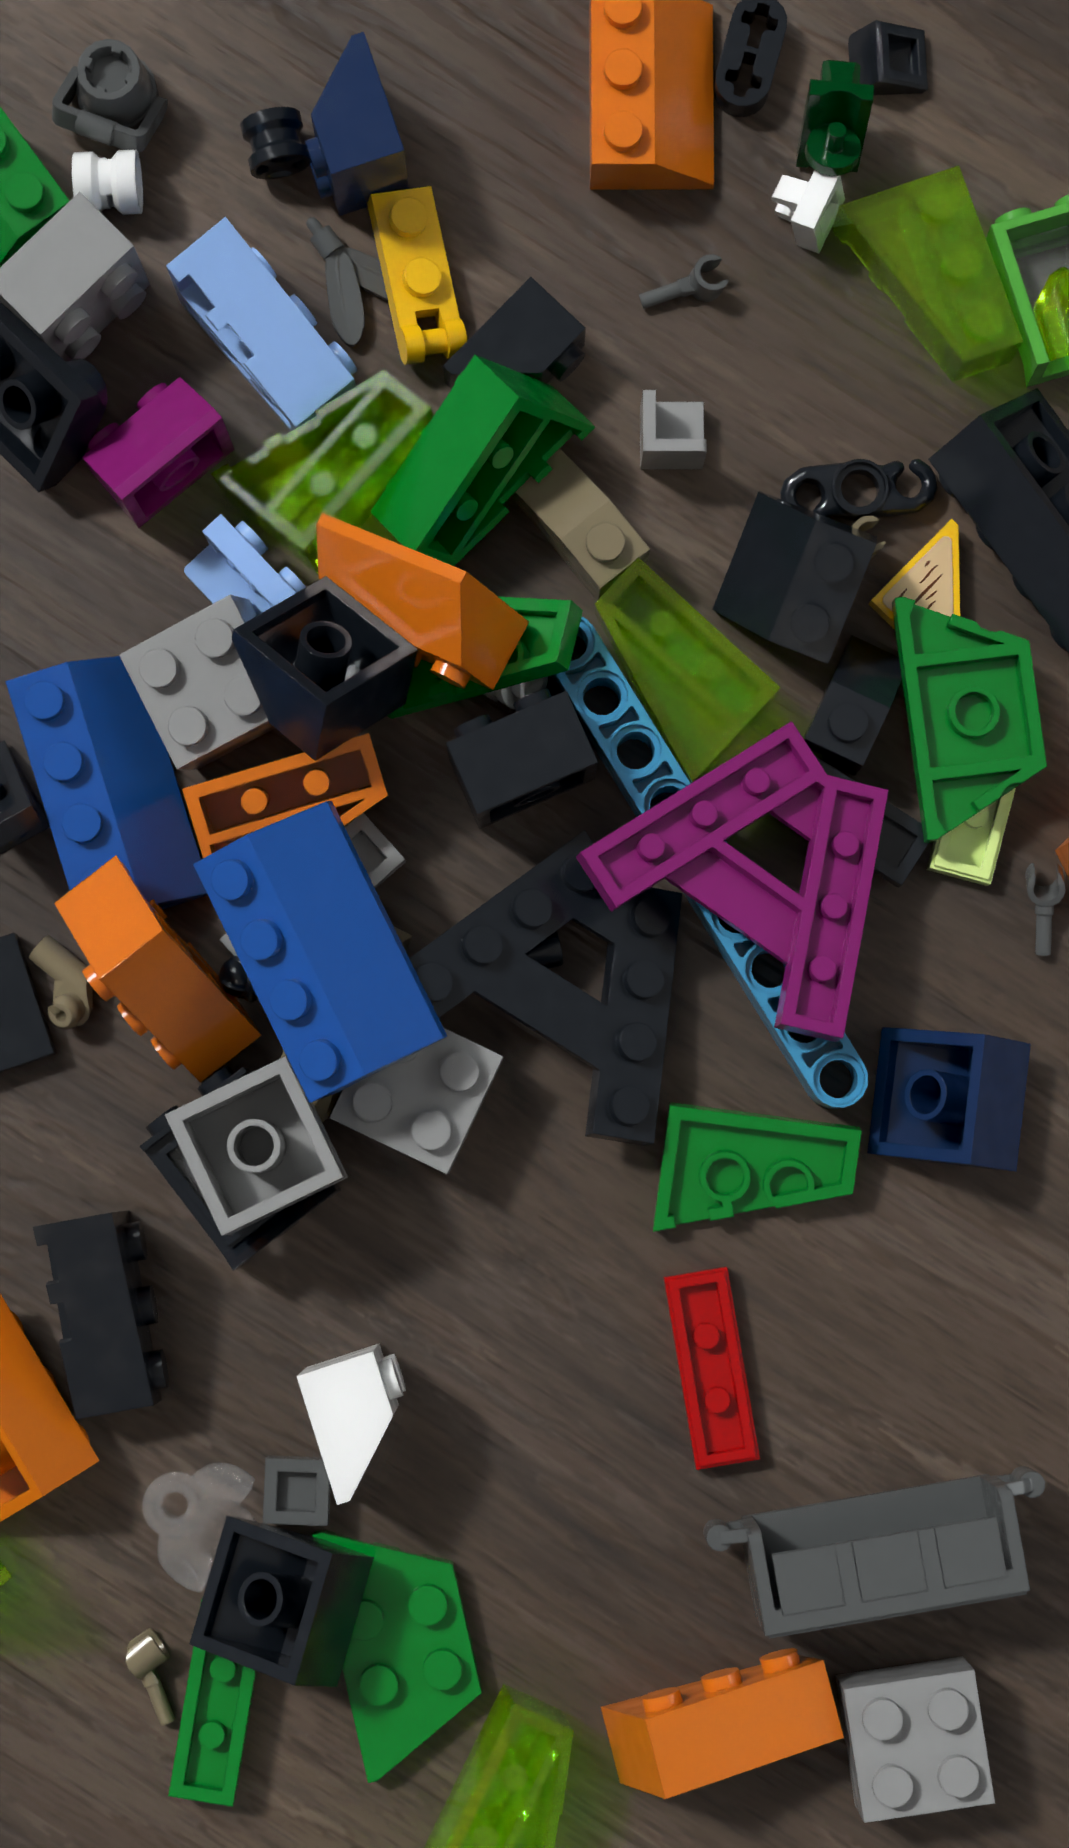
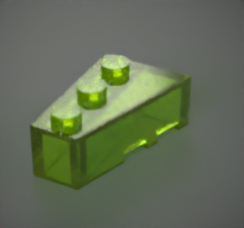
M503 1683L424 1848H555L559 1814L562 1815L574 1733L562 1711Z

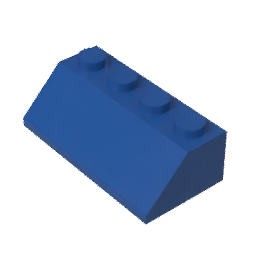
M120 656L65 662L5 681L69 890H72L106 862L117 856L129 870L132 879L148 902L154 899L162 910L208 896L193 866L194 863L202 858L170 755Z
M332 800L251 832L193 864L309 1103L338 1093L448 1037Z

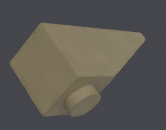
M559 448L546 461L553 470L539 483L530 477L512 495V498L599 603L647 565L650 548L612 501Z

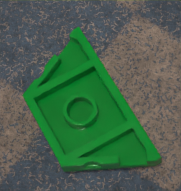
M898 597L892 601V610L924 843H932L1047 767L1030 641L1001 630L993 632L981 628L977 622L955 614L947 616L915 605V600Z
M320 1530L314 1532L313 1537L321 1538L374 1557L342 1668L367 1781L371 1783L382 1778L482 1693V1686L453 1561L427 1554L417 1555L401 1551L398 1547L377 1542L372 1544L335 1535L336 1532Z

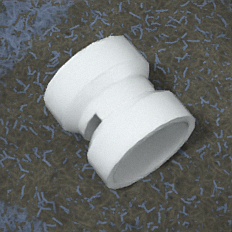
M118 150L111 159L106 157L99 158L93 151L73 153L72 186L74 197L81 192L100 212L103 209L115 207L123 215L142 214L143 181L137 150Z

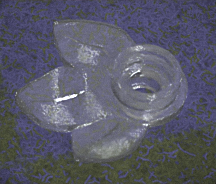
M217 1462L208 1464L193 1475L184 1472L165 1473L156 1478L148 1486L142 1502L144 1518L151 1529L159 1534L157 1547L159 1563L168 1575L189 1590L201 1592L206 1586L213 1557H215L227 1515L257 1522L251 1513L240 1504L252 1489L255 1478L242 1468L231 1463ZM177 1492L186 1498L188 1507L184 1514L175 1516L166 1510L164 1501L169 1493Z

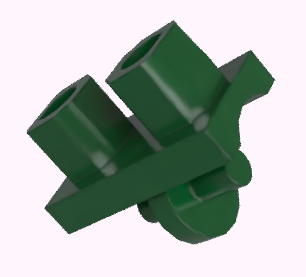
M826 60L822 63L820 80L810 79L797 147L796 167L807 168L811 166L819 173L828 176H840L848 172H858L874 95V85L860 84V64L856 62Z

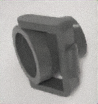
M104 39L95 41L85 48L79 58L78 67L73 66L53 97L52 121L55 125L73 131L75 134L122 150H137L139 153L146 149L163 120L168 100L159 96L153 73L145 62L137 57L130 46L119 40ZM76 94L81 110L69 106Z

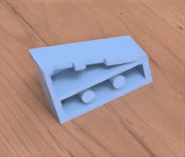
M226 216L166 265L182 306L300 443L358 396L355 379L352 376L358 371L354 362L335 341L329 345L326 344L314 329L317 321L309 309L295 294H292L290 297L276 281L277 275L270 264L254 247H249Z

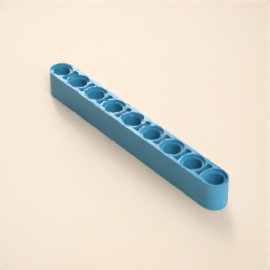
M581 617L577 636L585 643L587 648L585 653L579 659L570 662L568 671L550 675V678L560 693L567 691L587 738L635 816L638 817L650 809V802L656 795L661 793L675 794L691 783L594 626L586 618ZM596 686H606L617 694L619 706L610 714L597 715L586 707L583 700L585 693ZM638 739L645 742L650 748L652 761L644 768L630 769L619 761L617 756L618 747L624 741ZM684 893L808 1096L817 1105L827 1109H839L855 1104L866 1091L868 1073L862 1059L845 1032L843 1039L838 1042L815 1037L809 1043H800L793 1040L786 1030L774 1028L782 984L775 988H766L758 984L751 972L754 958L761 954L770 953L743 934L725 930L720 924L718 916ZM828 1062H839L850 1071L852 1085L844 1097H831L823 1091L820 1085V1073Z

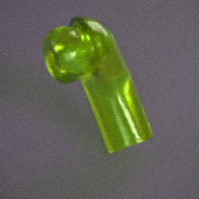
M1060 267L1049 275L1034 304V316L1049 361L1069 355V269L1066 267Z

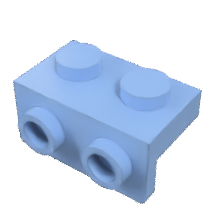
M222 514L202 531L209 545L184 568L186 576L212 604L228 595H234L249 599L257 615L306 588L302 581L288 567L285 566L277 573L264 560L261 555L268 550V547L244 521H241L234 528Z

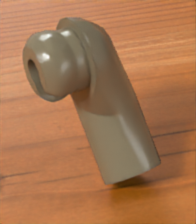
M47 935L33 949L29 959L54 979L53 1005L48 1007V1016L50 1021L61 1029L81 1026L88 1020L93 1010V988L82 973V970L87 966L51 935Z

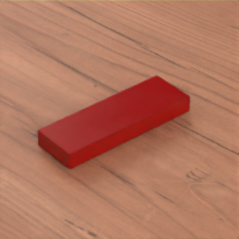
M724 1266L664 1276L663 1280L696 1470L759 1460L760 1456L728 1268Z

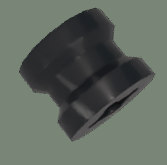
M273 107L250 114L240 123L243 139L251 144L253 152L248 159L250 172L253 177L266 180L279 179L297 174L310 165L311 161L306 145L301 143L299 138L303 123L300 111L296 108Z

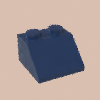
M365 33L354 34L348 41L311 113L315 137L305 140L311 161L309 164L321 200L332 196L339 216L368 207L367 202L371 194L409 189L405 150Z
M882 1027L867 1153L1016 1172L1031 1044L986 1034Z

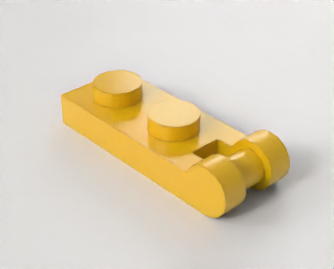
M427 186L371 194L367 206L401 360L404 365L422 363L425 361L426 355L443 353L446 359H449L467 342V334L464 323L459 316L432 187ZM435 316L437 328L421 330L417 319Z

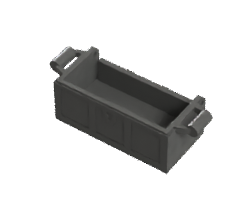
M1020 1466L1013 1470L1011 1474L995 1476L983 1474L743 1515L741 1516L742 1519L724 1522L721 1519H712L705 1524L703 1534L708 1545L715 1551H724L731 1544L743 1543L755 1617L765 1636H768L770 1639L1026 1595L1027 1591H1030L1013 1496L1023 1494L1029 1498H1036L1044 1492L1045 1480L1041 1474L1027 1466Z

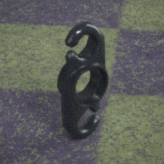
M854 459L843 463L799 468L784 480L780 490V498L804 508L796 500V492L805 483L815 484L821 491V500L813 512L828 518L836 515L850 521H857L863 516L880 518L917 513L934 500L938 487L936 475L932 468L920 459H914L909 464V469L920 478L922 485L920 492L911 498L902 496L896 488V481L905 470L902 462L892 461L885 465H877L870 460ZM854 474H861L870 478L876 487L875 500L863 507L849 504L841 492V484L845 478Z

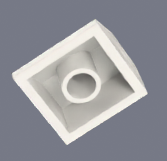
M380 1343L308 1366L297 1375L337 1505L351 1500L399 1406L397 1398L402 1397L403 1392L406 1391L395 1354L384 1357Z

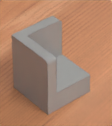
M643 390L640 405V469H703L707 454V440L704 439V402H656V390Z

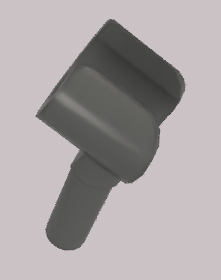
M714 254L705 255L697 261L689 276L639 294L643 309L681 296L683 298L692 295L697 300L703 302H710L718 298L729 280L710 284L703 280L701 273L717 268L722 261L721 257Z
M1034 863L1027 867L1025 873L1028 897L1035 903L1036 955H1051L1054 905L1061 901L1066 891L1063 870L1058 863H1056V880L1049 886L1043 887L1035 884Z

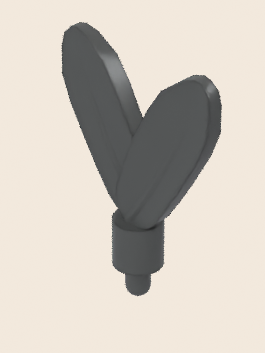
M310 217L306 222L307 227L313 234L310 242L326 261L327 296L334 330L347 346H356L361 340L365 327L360 288L388 302L380 261L371 255L345 247L330 225L323 227L315 217Z

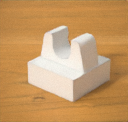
M814 170L809 182L782 175L771 199L778 203L775 214L791 222L796 245L819 254L843 205L845 196L841 175L828 176Z

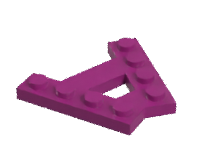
M792 721L605 836L576 856V859L611 912L663 879L670 882L786 965L774 1028L833 1042L843 1039L888 790L827 775ZM768 813L809 841L799 894L730 846L725 840Z

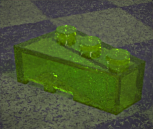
M959 165L839 206L832 231L843 245L845 243L848 244L869 271V278L879 290L883 289L905 316L904 322L952 382L1011 363L1023 343V339Z
M385 370L380 371L315 411L316 417L286 435L282 436L279 432L262 442L265 446L264 448L231 468L227 463L211 473L226 498L317 574L316 523L321 514H327L361 528L372 515L370 511L384 492L387 483L396 474L419 439L422 430L434 416L432 408Z
M639 557L594 604L595 616L660 735L690 783L704 776L777 697L781 687Z

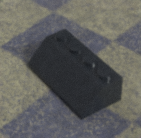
M1036 388L979 415L928 460L938 472L939 480L944 490L960 502L976 524L979 538L986 546L997 553L1008 568L1017 590L1026 599L1032 601L1048 623L1054 641L1063 650L1069 652V430L1039 389Z

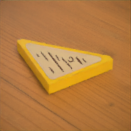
M953 519L868 604L894 630L892 601L898 597L915 600V605L947 616L952 614L960 616L959 525Z

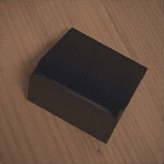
M875 20L850 35L848 40L849 62H856L861 65L860 84L874 85V95L924 93L928 90L924 30Z

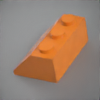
M590 0V190L714 189L712 4L703 0Z
M322 513L316 523L319 580L327 576L415 646L418 651L414 668L418 667L422 659L433 664L430 671L434 675L454 686L465 689L468 681L471 680L494 690L529 621L467 571Z
M0 1293L1 1522L100 1460L90 1445L86 1430L75 1420L60 1395L52 1373L43 1366L25 1336L20 1319L9 1309Z

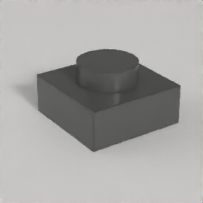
M268 1455L265 1458L263 1524L328 1526L331 1484L322 1457Z

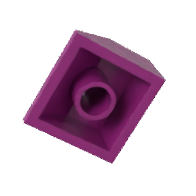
M181 377L169 386L166 383H160L150 389L137 403L139 411L120 426L117 423H111L101 429L90 440L88 444L90 451L82 456L91 473L138 528L143 526L235 450L222 417Z

